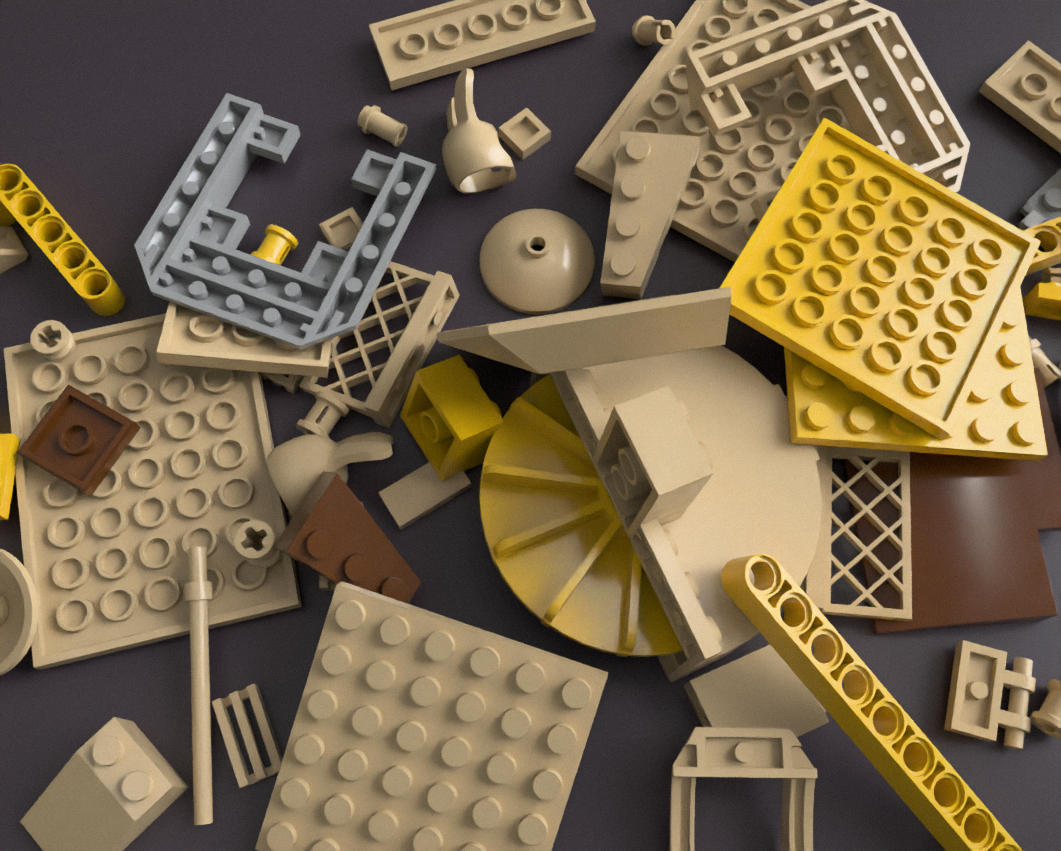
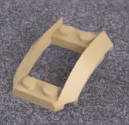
M694 727L672 766L670 851H695L696 777L783 778L781 851H813V803L815 779L818 778L817 768L813 767L801 749L802 745L791 728Z

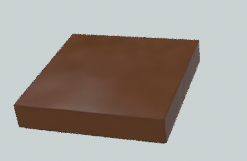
M68 384L17 451V454L91 497L141 427L131 419Z

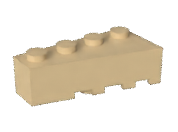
M620 130L600 281L603 296L642 299L659 256V251L671 226L674 213L686 188L687 180L697 160L700 137Z

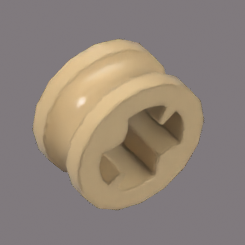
M47 320L38 324L30 336L32 347L49 361H61L67 358L75 348L73 334L65 325L56 320ZM57 334L61 339H55L57 344L49 347L46 342L50 343L51 340L49 338Z

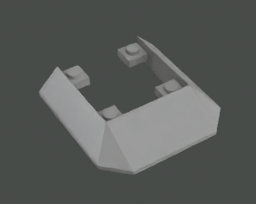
M226 93L134 246L150 291L154 296L302 350L357 329L437 169L436 164L400 152L397 159L366 150L351 181L353 188L375 195L377 198L349 252L318 241L302 272L291 270L236 250L250 226L247 215L227 209V206L257 155L285 164L300 137L299 127L265 115L261 104Z

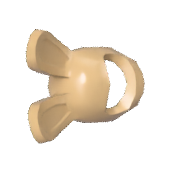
M464 68L455 82L454 97L451 98L447 107L446 119L449 132L443 140L442 154L446 174L451 185L462 193H477L513 182L516 179V171L510 156L499 143V135L492 124L479 120L473 104L474 72L469 68ZM490 168H501V170L493 172Z
M367 432L353 435L339 442H334L330 438L315 434L293 438L274 448L267 456V465L275 487L289 511L290 518H293L323 471L336 472L347 483L349 478L348 464L383 460L393 454L391 445L394 444L393 436L382 432Z

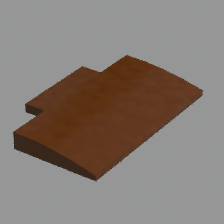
M1034 368L1048 456L1039 461L910 452L912 620L898 621L871 618L874 635L1043 621L1058 615L1039 533L1061 531V452L1039 368ZM841 459L845 483H847L859 470L848 459ZM862 460L866 465H868L871 462ZM879 462L871 469L888 487L898 479V463ZM865 476L861 477L849 488L866 506L881 494ZM896 487L893 492L899 497L898 487ZM886 497L871 509L888 528L899 520V510ZM849 501L853 518L860 511ZM865 516L853 525L855 536L866 547L882 535ZM899 527L896 528V529L893 531V533H894L898 538H899ZM887 538L871 550L872 554L888 570L899 562V551ZM863 557L860 560L865 589L867 590L882 575ZM898 569L893 575L900 581ZM887 580L871 593L883 608L900 609V593Z

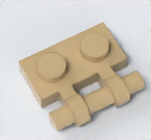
M964 640L957 642L944 730L992 742L996 741L998 726L1005 729L1003 746L1014 750H1023L1024 736L1030 733L1031 718L1027 717L1029 694L1035 693L1036 679L1031 677L1033 661L1027 658L1015 657L1013 671L1005 670L1007 652ZM1003 687L1010 690L1008 711L1000 709Z

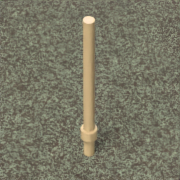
M197 546L188 548L189 583H184L185 602H189L194 825H205L213 823L208 600H212V582L207 581L206 547Z

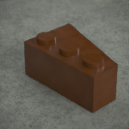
M323 471L274 546L335 585L343 581L407 604L421 583L336 472Z

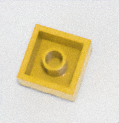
M460 354L416 371L400 414L441 481L456 475L462 470L466 471L483 463L494 432L501 429L504 423L499 407L495 402L490 401L480 386L477 374L473 369L468 368Z

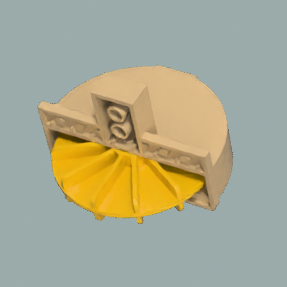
M722 345L547 374L532 372L530 388L514 400L502 418L504 423L501 429L495 431L491 438L481 473L479 502L484 536L494 565L513 594L531 613L541 620L544 626L554 629L561 635L579 644L622 657L658 656L670 682H675L725 657L759 633L757 628L728 596L722 586V569L727 562L734 558L764 553L771 555L782 565L799 587L808 573L817 547L822 512L821 486L816 465L820 460L817 445L791 443L788 397L784 395L779 384L774 386L755 367ZM750 569L749 579L751 584L754 585L755 578Z

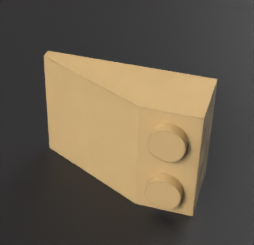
M113 717L75 752L20 822L43 851H123L181 796L189 786L133 721Z

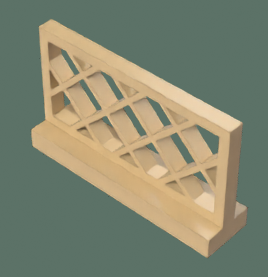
M390 261L385 272L393 274L395 282L376 289L370 301L374 303L377 314L361 320L357 329L332 338V358H330L329 369L336 367L340 381L323 387L315 384L319 377L304 376L299 385L304 392L316 395L318 391H324L340 400L347 408L370 416L375 423L390 428L406 398L416 371L421 369L437 339V332H441L460 296L452 275L437 270L434 276ZM418 283L428 286L423 296L407 301L403 289ZM399 291L403 304L382 312L378 299ZM407 313L409 322L405 329L390 334L386 321ZM381 323L385 337L364 345L360 331ZM355 334L359 347L338 355L336 346L340 339ZM389 346L391 355L387 362L372 368L367 354ZM362 357L366 370L345 378L342 364ZM370 380L373 388L366 401L362 402L352 398L349 388Z
M817 445L818 456L820 457L816 465L821 486V525L816 551L800 588L822 614L898 621L912 620L910 452ZM832 458L848 459L859 472L844 484L832 472ZM862 460L871 462L868 465H866ZM879 462L898 463V479L889 487L871 470ZM863 476L881 492L867 506L849 489ZM832 484L838 489L833 495ZM896 487H898L899 497L893 492ZM842 494L860 511L845 525L832 512V502ZM885 497L899 510V520L890 528L871 511ZM863 516L882 533L868 547L849 530ZM831 523H832V524L837 528V530H838V531H837L834 535H832V536H831ZM898 527L899 538L893 533V531ZM841 535L860 552L845 567L831 553V544ZM885 538L899 551V562L890 570L871 552ZM863 557L882 575L867 590L848 571ZM831 565L838 571L832 578ZM898 569L900 581L893 575ZM840 577H843L860 595L850 605L831 604V585ZM887 580L900 593V609L883 608L871 593ZM865 600L871 607L857 605Z

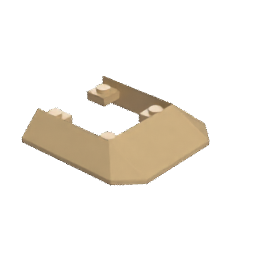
M828 0L688 53L685 57L690 110L699 109L713 137L745 125L752 117L739 92L794 71L808 98L831 90L856 136L956 193L960 190L970 142L897 14L865 0ZM780 188L756 198L750 204L759 222Z
M725 287L687 294L662 296L437 332L439 343L538 374L725 345L732 298L731 288Z

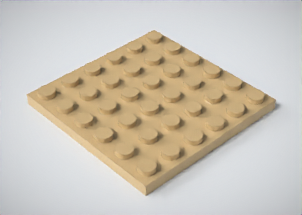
M341 581L336 584L255 850L552 851L604 690L608 672Z

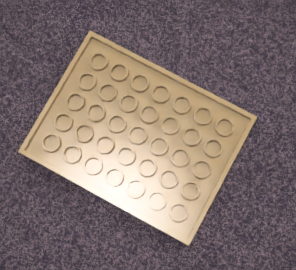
M696 0L675 28L674 39H669L670 43L661 47L576 164L575 175L612 194L620 130L700 137L698 157L694 168L691 170L686 188L678 203L670 227L736 262L760 223L750 204L756 198L782 187L823 118L825 117L854 135L855 133L831 90L808 98L794 71H791L739 92L752 117L745 125L713 137L699 109L690 110L685 57L688 53L810 8L811 6L799 0Z
M166 313L72 333L75 338V348L67 358L61 361L53 362L46 360L32 347L31 342L4 348L11 433L21 439L19 449L68 384L131 419L141 427L91 497L18 455L15 476L23 562L35 586L39 611L37 629L31 643L33 668L43 670L190 634L189 602H185L184 583H189V547L205 546L207 550V581L212 582V600H208V629L302 607L293 558L281 552V558L277 563L268 568L251 565L238 553L234 545V536L238 528L250 520L266 522L279 537L288 526L284 502L275 487L267 465V456L274 449L261 374L255 371L158 363L156 351ZM59 336L49 338L51 342H46L49 347H53L57 344L55 339L60 340L61 338ZM258 538L255 541L256 551H260L264 547L262 538Z

